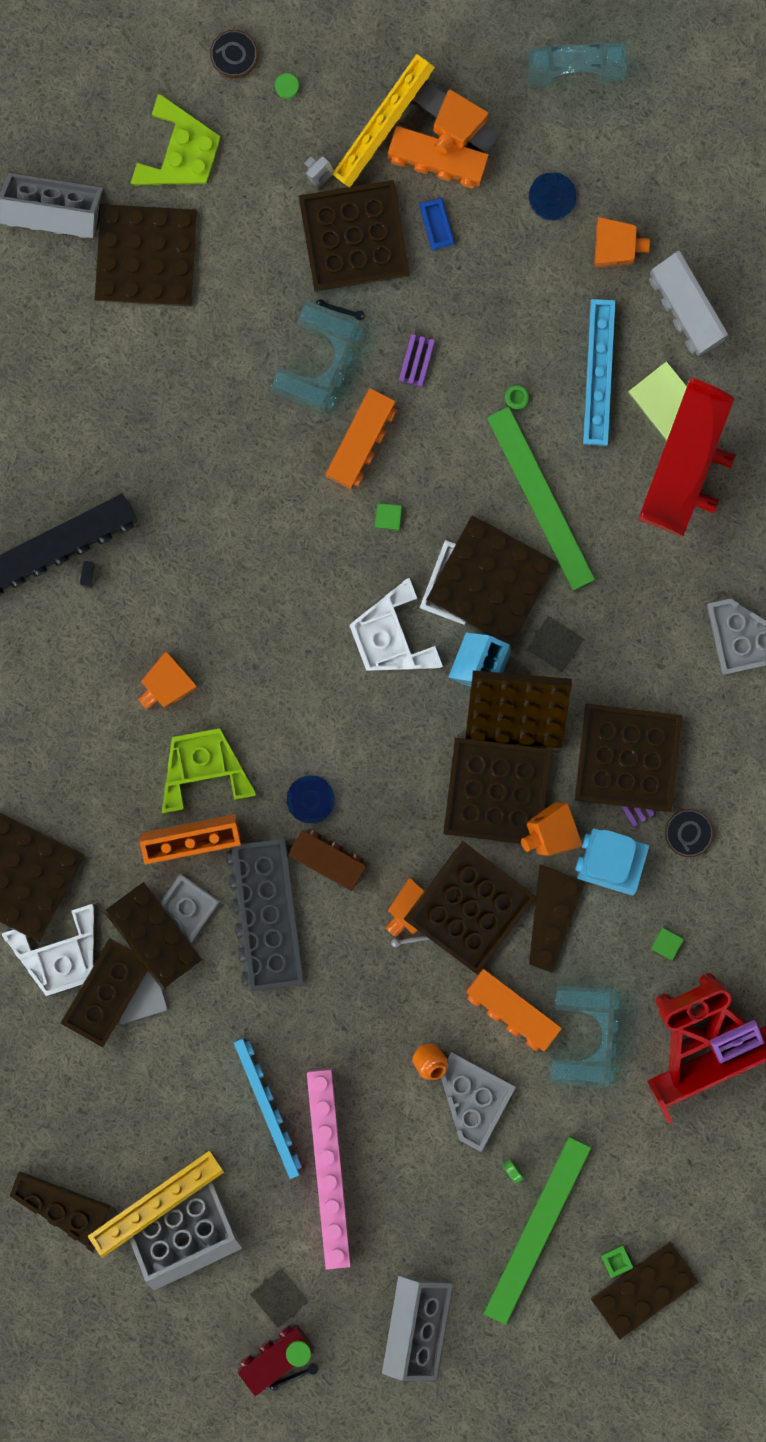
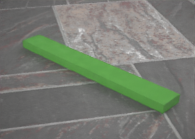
M507 407L487 417L572 590L574 591L594 581L595 579L510 408Z
M568 1137L483 1312L484 1315L506 1325L589 1154L590 1146Z

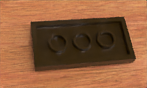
M144 882L104 911L162 990L202 961L201 957Z
M109 938L60 1024L104 1047L148 971L133 950Z
M669 1241L590 1299L620 1340L699 1282Z

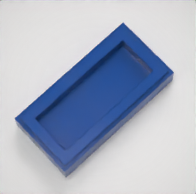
M443 198L419 203L431 251L455 245Z

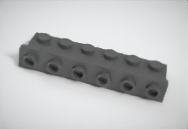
M285 839L245 843L240 846L230 847L229 851H226L227 865L232 867V875H229L230 889L235 891V899H232L233 913L238 915L235 933L236 937L241 939L238 957L239 961L244 963L245 972H241L243 987L246 986L247 991H256L303 984Z

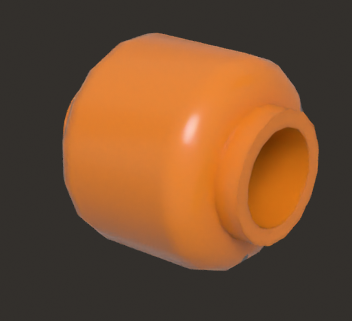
M429 1043L419 1046L412 1058L414 1067L424 1079L437 1080L446 1073L448 1067L447 1057L436 1044Z

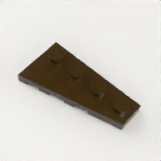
M540 864L529 965L552 973L585 881Z
M20 1171L10 1193L11 1198L35 1214L38 1213L47 1219L48 1223L54 1227H59L68 1234L67 1236L75 1241L78 1240L87 1246L88 1250L92 1253L94 1252L95 1247L88 1238V1235L104 1225L110 1205Z

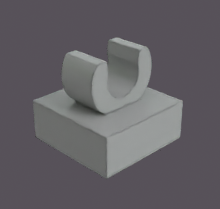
M323 156L318 161L310 157L304 163L308 167L306 175L318 190L333 176L334 169Z

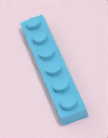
M591 299L583 445H608L615 300Z
M244 1037L234 1041L235 1048L290 1179L297 1177L300 1174L298 1169L302 1168L297 1154L292 1156L289 1146L293 1144L288 1132L283 1133L280 1123H283V1119L279 1110H273L270 1102L274 1100L269 1086L264 1087L261 1081L264 1073L259 1063L254 1064L252 1055L255 1054L250 1041L245 1042Z

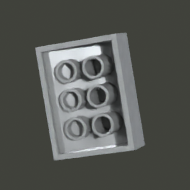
M212 1181L129 1239L145 1282L153 1291L242 1249L236 1231Z

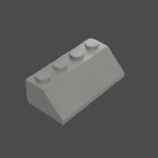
M8 173L0 192V224H6L10 227H25L31 230L50 231L56 234L76 235L81 238H93L97 228L103 188Z
M675 252L653 268L650 272L649 282L655 291L659 290L662 294L661 302L667 312L671 311L676 318L673 320V323L678 332L681 333L683 331L688 340L685 341L688 350L692 354L695 352L699 357L722 344L728 333L681 252Z
M398 1276L382 1374L401 1381L437 1380L453 1283L415 1276Z

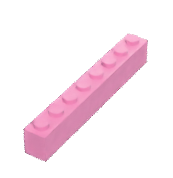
M332 1068L307 1070L325 1268L350 1267L351 1262Z

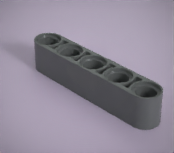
M405 66V67H404V69L401 71V73L398 75V77H397V78L395 79V81L392 83L391 88L394 87V85H395L396 82L399 80V78L401 77V75L403 74V72L406 70V68H407L408 66ZM426 80L410 103L414 106L416 104L423 109L422 112L435 120L446 94ZM485 123L467 145L472 149L475 147L480 152L487 154L500 136Z

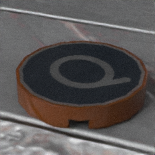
M227 30L214 39L210 48V59L214 69L222 76L230 79L240 78L248 75L255 68L258 60V50L253 38L247 33L240 30Z
M683 809L674 813L667 821L665 839L669 848L676 854L683 857H696L710 847L713 840V826L709 818L702 812L694 809Z

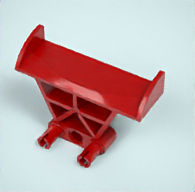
M693 377L690 378L637 519L638 521L684 537L694 507L709 511L712 514L715 513L719 499L704 495L700 491L711 461L731 469L736 456L734 453L716 448L735 399L730 394Z
M706 973L708 979L704 975L701 976V986L671 999L668 994L663 993L664 999L660 995L656 998L659 1016L666 1027L671 1030L669 1071L647 1080V1083L668 1124L673 1121L667 1107L766 1062V1026L759 1029L765 1042L764 1044L721 1064L719 1063L710 1040L748 1022L729 1007L731 995L722 982L716 980L711 973ZM699 1003L695 1008H691L694 1004ZM725 1014L730 1017L729 1019L723 1021ZM709 1017L705 1031L692 1026V1024ZM682 1034L688 1036V1038L682 1040ZM754 1036V1037H752V1038H750V1039L744 1041L743 1044L746 1043V1042H748V1041H750V1040H752V1039H754V1038H757V1037ZM709 1046L710 1052L680 1065L682 1058ZM733 1046V1047H731V1048H728V1049L722 1051L721 1054L724 1053V1052H726V1051H728V1050H731V1049H733V1048H735V1047Z

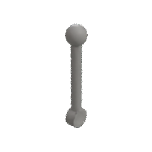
M425 935L401 940L394 938L391 941V945L397 948L401 944L430 939Z

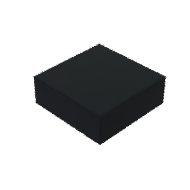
M83 562L80 578L82 587L91 588L95 568L93 562Z

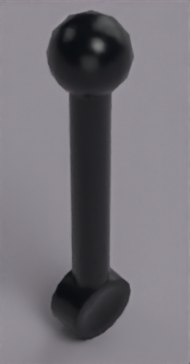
M322 299L317 300L315 304L319 309L324 307L354 316L357 320L364 318L362 311H350L327 304Z
M312 1364L308 1369L281 1381H275L269 1387L272 1391H276L279 1386L309 1373L314 1375L317 1373V1366Z

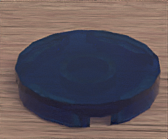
M561 173L542 174L534 180L529 189L528 199L530 207L537 216L544 220L555 221L563 219L571 213L575 206V186L568 177Z
M307 775L298 778L291 784L287 792L286 803L289 812L297 820L303 823L314 824L323 821L330 815L334 807L335 795L332 787L326 780L318 776Z

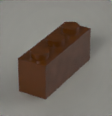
M310 828L307 832L302 830L288 856L352 891L366 867L362 863L364 858L353 852L348 856L341 852L342 846L332 840L328 844L320 840L322 835Z

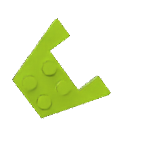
M158 94L152 116L175 123L161 170L137 163L131 185L207 184L221 137L171 101Z
M220 728L172 737L162 813L184 810L180 784L230 775L234 800L256 796L255 790Z

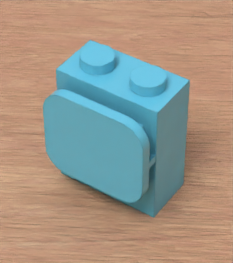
M466 632L449 678L471 687L473 670L503 673L510 656V644L489 635Z
M593 828L590 835L585 834L582 843L585 853L583 857L578 858L575 871L579 872L577 879L633 896L638 888L649 845L634 841L628 836L609 830Z

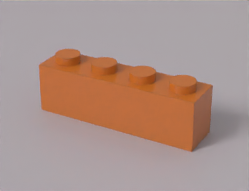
M396 126L388 150V159H391L392 164L400 167H405V164L414 166L415 171L422 174H428V171L436 173L439 179L451 181V178L460 181L462 186L467 188H474V185L480 187L489 154L466 147L459 148L454 144L451 145L447 153H443L434 146L438 140L437 138Z
M369 388L325 474L327 478L352 490L354 485L357 487L360 485L364 477V473L361 471L365 464L370 465L376 453L372 451L375 443L380 444L386 434V430L383 428L387 421L392 422L398 410L394 408V400Z
M232 814L143 832L140 835L139 842L146 865L240 846L241 833L237 816Z
M484 968L465 991L469 995L467 1000L477 1007L480 1004L488 1009L486 1013L496 1022L500 1019L508 1024L506 1029L516 1037L519 1034L523 1035L528 1039L525 1044L536 1052L539 1048L545 1051L562 1029Z

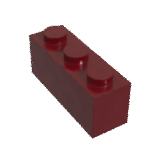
M288 1325L278 1333L280 1338L273 1343L271 1340H268L259 1348V1354L255 1357L249 1355L239 1363L241 1367L237 1373L254 1396H257L295 1367L288 1362L286 1357L287 1348L293 1341L301 1340L306 1342L311 1349V1354L314 1352V1346L298 1325H295L293 1328Z

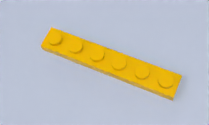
M418 54L415 55L332 175L349 188L380 144L386 139L392 127L400 119L409 103L415 98L421 86L429 78L435 68L432 64Z
M208 1151L88 1235V1238L103 1258L223 1174L224 1171L212 1153Z

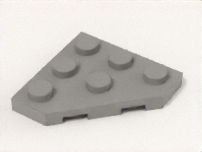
M733 599L706 604L722 675L766 666V620L742 607Z
M450 1052L447 1058L448 1067L441 1080L459 1140L482 1152L516 1086Z

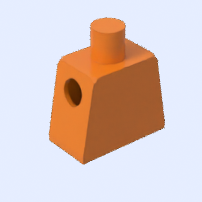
M449 89L434 124L433 131L440 135L434 146L443 153H447L452 144L459 148H464L487 122L489 113Z
M598 217L594 267L633 264L635 252L649 253L650 238H636L635 225Z
M165 652L142 679V684L148 690L137 700L146 710L157 701L166 708L197 689L198 686L169 653Z
M561 802L553 803L529 820L527 827L530 835L521 839V844L525 851L529 852L535 849L539 855L547 856L583 846L568 803Z
M411 878L406 881L388 909L395 918L385 929L395 938L405 927L412 934L418 931L404 920V917L424 892Z

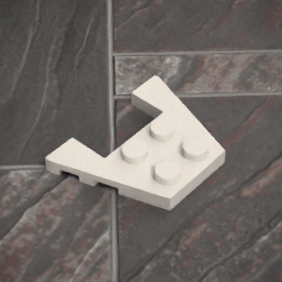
M410 578L404 580L393 591L349 625L366 671L434 669L443 667L435 646L415 654L410 653L396 616L395 607L417 599Z
M93 904L72 910L79 933L78 936L39 949L31 950L27 936L15 930L2 933L5 941L13 949L18 959L21 960L46 996L82 985L94 965Z

